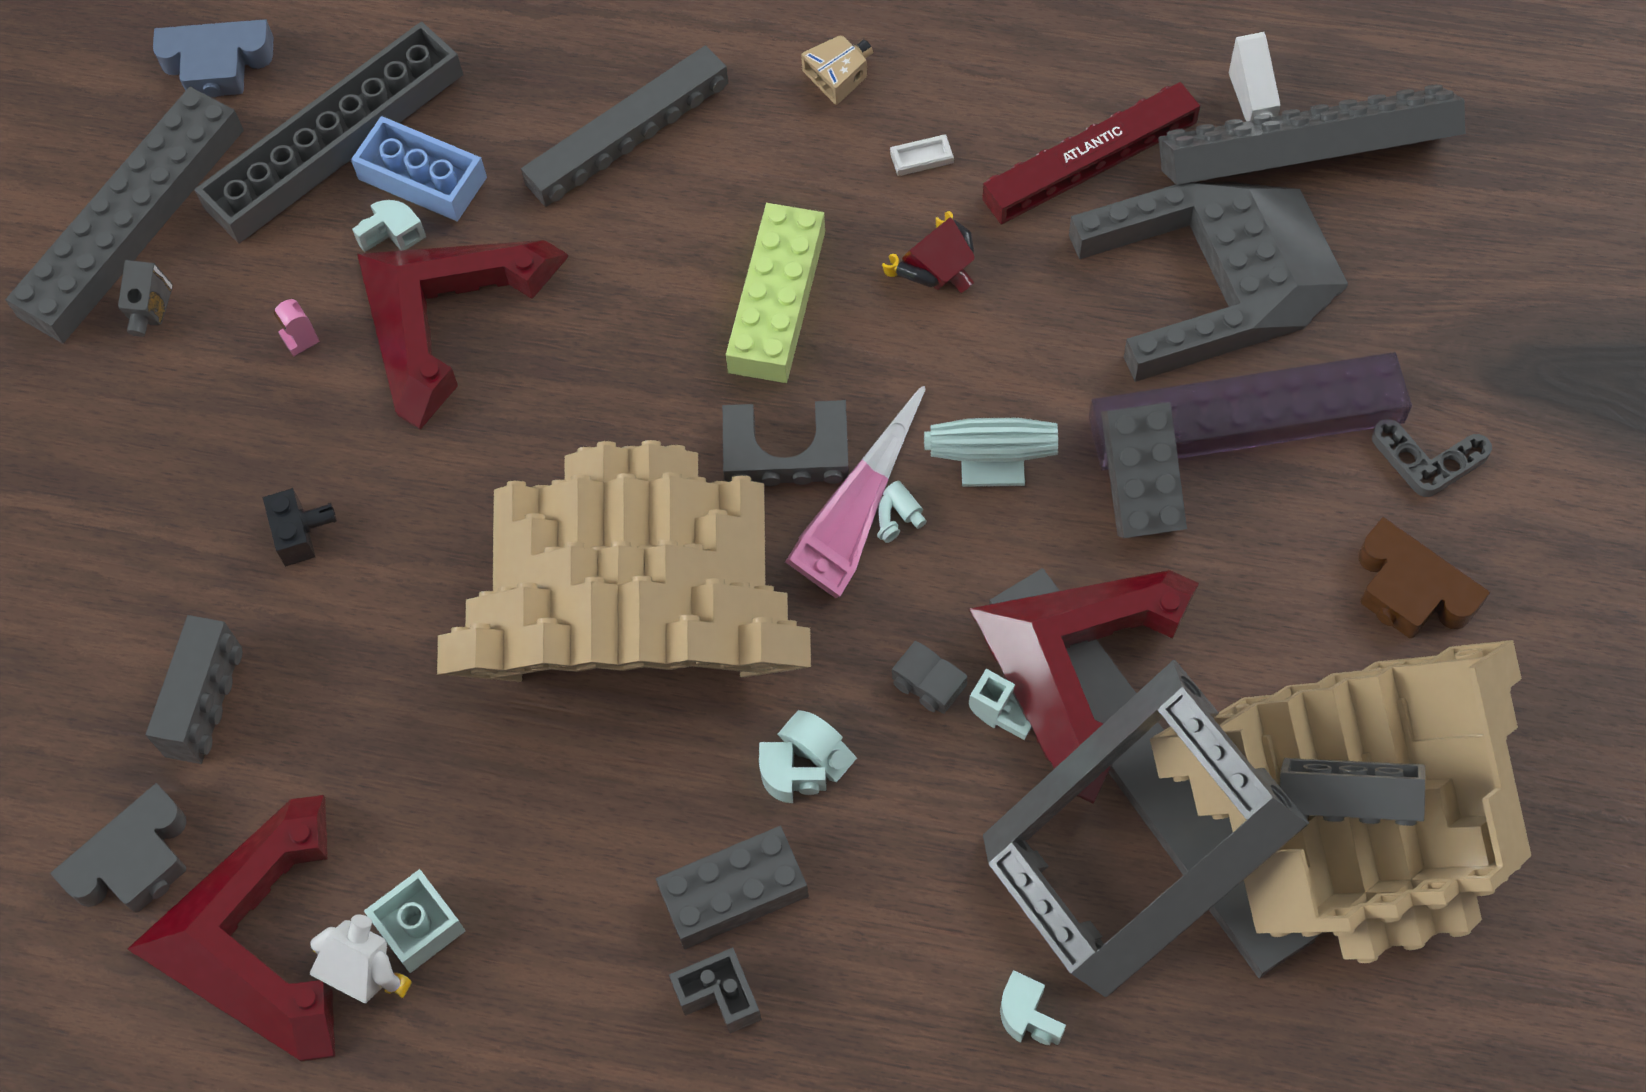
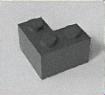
M733 948L669 974L685 1016L717 1003L730 1034L762 1020L757 1003Z

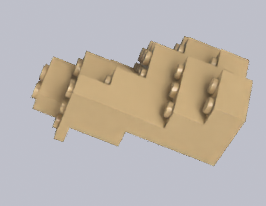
M656 440L643 441L642 446H625L622 448L616 447V443L611 441L598 442L597 447H580L576 453L565 455V480H553L550 486L535 485L533 487H527L524 481H508L507 486L494 489L493 591L479 592V597L466 599L465 627L451 628V633L438 635L437 675L521 682L522 674L549 669L579 672L596 668L626 671L643 667L673 670L693 666L740 671V677H751L811 667L810 628L797 626V621L788 620L787 593L774 591V586L765 585L764 483L753 482L749 476H734L731 482L715 481L708 483L706 478L698 477L697 452L686 451L685 446L682 445L661 446V442Z
M1513 640L1452 646L1437 656L1374 662L1362 671L1333 673L1317 683L1286 686L1273 695L1241 698L1214 717V720L1255 769L1265 768L1279 786L1284 758L1425 765L1424 821H1417V824L1413 826H1403L1396 824L1395 820L1381 819L1380 823L1367 824L1359 822V818L1345 817L1344 821L1330 822L1323 820V816L1309 815L1307 819L1309 824L1245 878L1244 883L1256 933H1270L1272 937H1282L1290 933H1302V936L1310 937L1322 932H1333L1335 936H1338L1343 959H1357L1359 963L1376 961L1379 955L1392 946H1403L1406 950L1422 948L1432 936L1438 933H1450L1452 937H1461L1471 933V930L1482 920L1477 896L1493 894L1497 887L1507 881L1508 877L1516 870H1519L1521 865L1531 857L1506 742L1507 736L1518 728L1510 694L1511 687L1522 679ZM1171 726L1150 738L1159 778L1173 777L1174 782L1190 779L1198 816L1212 815L1213 819L1229 817L1233 832L1246 821L1245 817Z

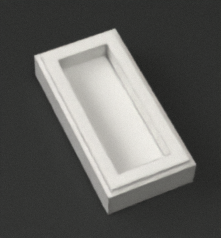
M946 134L890 147V155L897 176L954 163V157Z

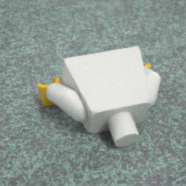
M355 915L351 918V921L344 920L336 928L328 927L311 940V948L318 956L312 966L310 975L363 1003H367L382 988L385 989L386 993L395 992L401 998H404L412 984L411 980L405 975L393 973L389 958L386 955L387 942L384 938L370 931L372 920L368 916Z

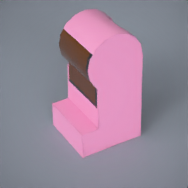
M285 300L275 308L274 315L283 328L278 333L293 357L320 342L309 318L296 300Z

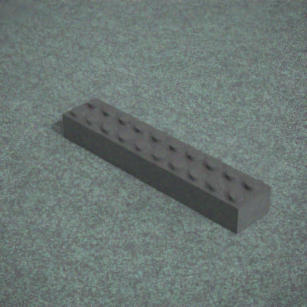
M422 21L195 188L194 190L203 208L240 244L349 162L381 116L400 123L463 76L458 54Z
M1436 84L1425 86V90L1418 92L1410 89L1400 90L1396 92L1395 96L1371 95L1368 96V100L1357 102L1354 99L1343 100L1339 102L1338 106L1314 105L1311 106L1309 111L1285 110L1282 112V115L1271 117L1269 114L1257 115L1253 117L1252 121L1243 122L1240 119L1226 121L1223 126L1214 127L1212 124L1199 125L1196 127V130L1185 132L1183 129L1171 130L1167 132L1166 136L1159 137L1161 170L1178 185L1466 134L1465 101L1462 97L1454 94L1453 91Z
M189 86L5 299L17 318L64 344L123 274L125 260L134 261L244 131L235 110Z

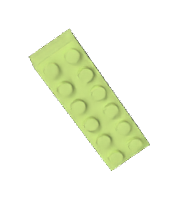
M766 203L726 352L728 373L782 383L788 382L825 235L824 212Z

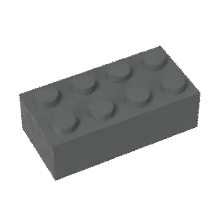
M1171 402L1101 411L1117 535L1122 538L1187 529Z
M187 615L145 734L166 758L202 764L204 756L211 750L213 741L211 735L215 724H219L222 718V703L225 695H228L231 691L233 683L232 674L235 665H239L243 653L242 646L224 621Z
M1284 758L1280 772V788L1306 819L1309 818V815L1323 816L1325 821L1341 822L1344 821L1345 817L1359 818V822L1367 824L1380 823L1381 819L1395 820L1396 824L1403 826H1413L1417 824V821H1424L1425 765L1296 758Z
M781 825L656 878L659 890L684 950L809 897L806 881Z

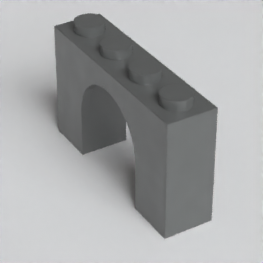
M846 400L815 401L816 433L814 440L804 452L787 458L772 456L763 451L755 440L753 404L722 405L723 473L725 481L731 482L734 476H749L751 481L764 483L766 486H776L780 483L806 485L819 481L836 484L844 481L849 476Z

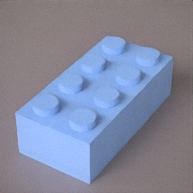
M383 116L379 118L351 159L358 180L457 222L487 178L481 157Z

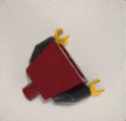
M947 211L945 212V221L936 217V229L911 248L902 257V262L899 261L896 254H890L889 260L893 265L883 263L884 273L889 277L898 275L921 285L934 287L937 290L951 281L962 294L975 283L964 270L975 259L972 233L962 224L953 220L952 212Z

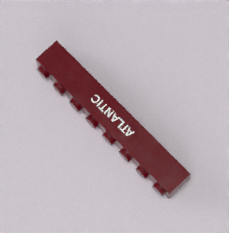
M1182 82L1173 86H1166L1148 99L1143 98L1136 102L1134 106L1124 111L1115 112L1109 119L1099 124L1090 125L1082 133L1074 137L1069 136L1065 138L1060 144L1040 151L1035 157L1025 162L1016 163L1010 170L1000 175L991 176L983 183L982 200L1002 225L1158 144L1159 137L1166 136L1168 131L1176 129L1185 130L1196 124L1200 105Z

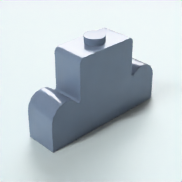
M267 19L154 28L153 51L162 70L166 74H180L179 78L185 91L190 86L209 97L242 94L244 91L245 65L259 69L269 65L272 61L274 37Z

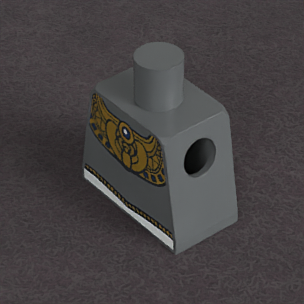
M125 260L118 306L129 319L127 333L133 336L144 337L148 324L160 325L164 318L173 284L155 263Z

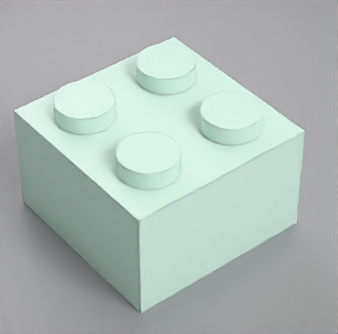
M420 869L364 910L410 973L465 932L457 917Z

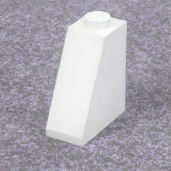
M1265 32L1236 37L1229 76L1245 120L1252 121L1254 116L1269 114L1271 117L1278 116L1281 105Z

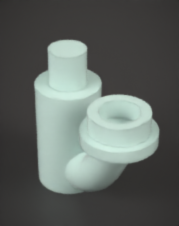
M901 481L893 482L884 490V496L879 504L880 530L877 533V537L880 540L889 543L900 534L896 521H891L892 507H894L906 523L912 522L917 529L926 524L927 520L921 514L923 508Z

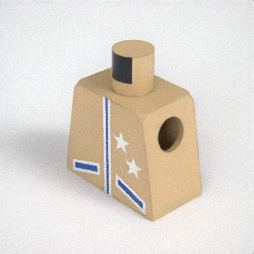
M837 36L801 54L802 71L837 105L866 78V58L873 54V49L865 39L853 46L844 36Z

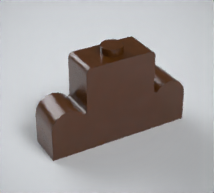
M1382 517L1367 535L1359 552L1360 564L1370 572H1378L1367 585L1361 598V604L1375 613L1383 624L1393 626L1408 638L1415 637L1435 612L1438 613L1439 620L1444 626L1450 629L1463 628L1483 606L1490 594L1487 589L1385 517Z

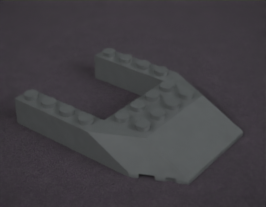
M1190 182L1175 184L1071 216L1069 238L1079 259L1190 226L1229 306L1128 338L1126 340L1124 359L1135 382L1302 330L1311 323L1313 317L1321 310H1324L1331 303V300L1342 293L1348 286V282L1301 190L1297 188L1237 182Z

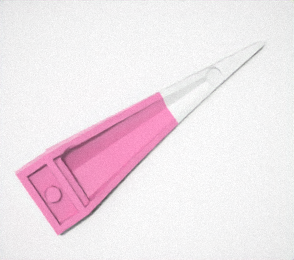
M925 386L916 391L799 536L798 542L785 561L834 598L841 596L856 571L878 505L925 392Z

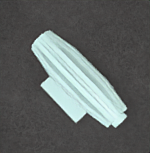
M1019 417L967 418L931 425L930 431H924V449L931 450V457L961 461L962 487L1025 486V460L1058 454L1057 423Z

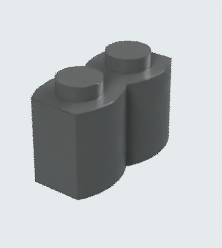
M917 641L913 642L892 668L894 685L905 694L911 692L919 696L920 703L931 712L937 710L945 714L967 686V675Z

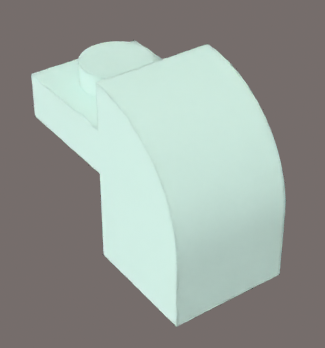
M383 200L370 205L374 215L362 220L356 227L352 228L358 245L364 252L390 237L400 251L407 250L426 237L422 223L415 213L406 204L395 200Z
M986 669L970 695L969 707L976 716L989 726L995 728L998 725L1025 740L1032 726L1026 720L1013 695L1015 684Z
M798 710L778 733L784 742H793V750L797 756L810 759L817 767H825L826 777L833 782H837L857 759L841 741L843 737L827 722L810 712Z
M793 742L759 743V767L762 782L766 790L774 798L782 802L793 803V791H799L805 795L818 794L819 791H826L825 767H794Z
M1013 970L1004 989L1000 1008L1001 1020L1006 1031L1020 1043L1027 1030L1032 1033L1031 1037L1042 1044L1050 1045L1052 1042L1059 1045L1066 1025L1035 1011L1043 995L1045 985Z

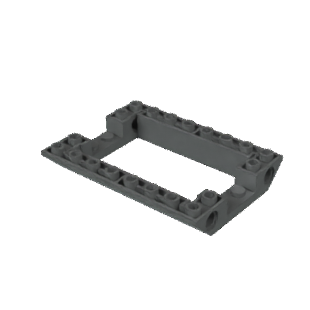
M1172 660L983 834L990 867L1068 971L1104 997L1112 994L1309 824L1308 820L1266 769H1255L1218 725L1214 717L1219 712L1176 660ZM1164 717L1245 817L1246 821L1104 944L1101 940L1103 936L1091 921L1079 923L1042 874L1049 867L1037 850L1033 851L1025 840H1029Z

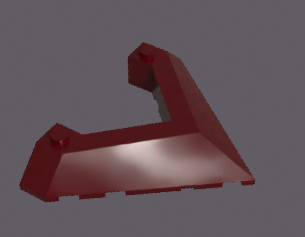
M545 240L357 254L396 414L421 430L458 387L452 368L432 356L426 299L435 298L440 293L455 291L456 294L477 291L481 286L497 284V287L510 285L533 299L566 261L568 254Z
M1171 570L969 609L974 621L978 623L984 635V640L995 661L999 663L1004 678L1015 684L1013 695L1026 720L1030 722L1047 760H1050L1054 769L1103 725V723L1095 720L1066 649L1070 648V645L1088 640L1090 642L1113 635V632L1128 627L1132 629L1142 625L1173 639L1199 583ZM1113 763L1080 792L1077 797L1094 804Z
M318 795L289 800L127 948L136 956L142 958L156 969L187 987L301 1062L335 1057L333 989L321 980L288 984L233 939L231 935L239 927L237 924L251 909L254 910L271 891L270 887L283 873L286 874L294 864L328 860L325 796Z

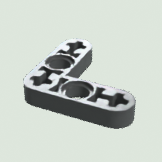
M1384 419L1379 421L1372 434V441L1377 449L1414 492L1423 497H1431L1484 464L1492 450V444L1488 438L1480 434H1472L1430 460L1403 427L1394 420ZM1384 431L1386 434L1393 433L1392 439L1389 436L1383 438L1381 436L1382 432ZM1471 447H1480L1482 449L1481 453L1476 451L1469 455L1468 459L1465 457V455L1469 453ZM1409 452L1414 455L1415 462L1412 464L1403 463L1399 458V454ZM1447 459L1455 460L1459 464L1460 470L1449 471L1444 467L1443 462ZM1435 472L1438 473V476L1434 478L1432 485L1430 483L1423 484L1421 482L1422 478L1427 480L1434 476Z

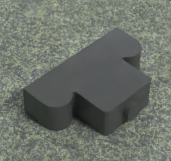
M155 783L50 874L72 898L83 906L91 907L101 903L106 897L107 888L109 887L129 909L138 913L153 899L162 897L169 890L170 885L186 871V866L164 842L165 838H175L182 833L186 826V816L167 793Z

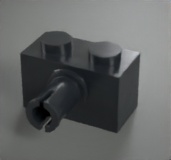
M293 488L262 497L275 549L285 567L315 558L310 529L337 522L332 503L304 511Z

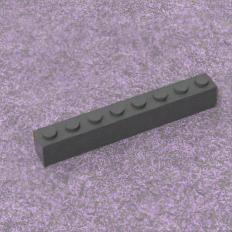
M706 45L522 167L521 171L525 185L545 207L559 201L567 192L576 186L583 185L588 178L598 171L608 168L613 161L622 155L630 153L635 146L646 139L652 138L668 124L676 122L681 115L692 108L698 107L712 94L722 91L728 84L727 66Z

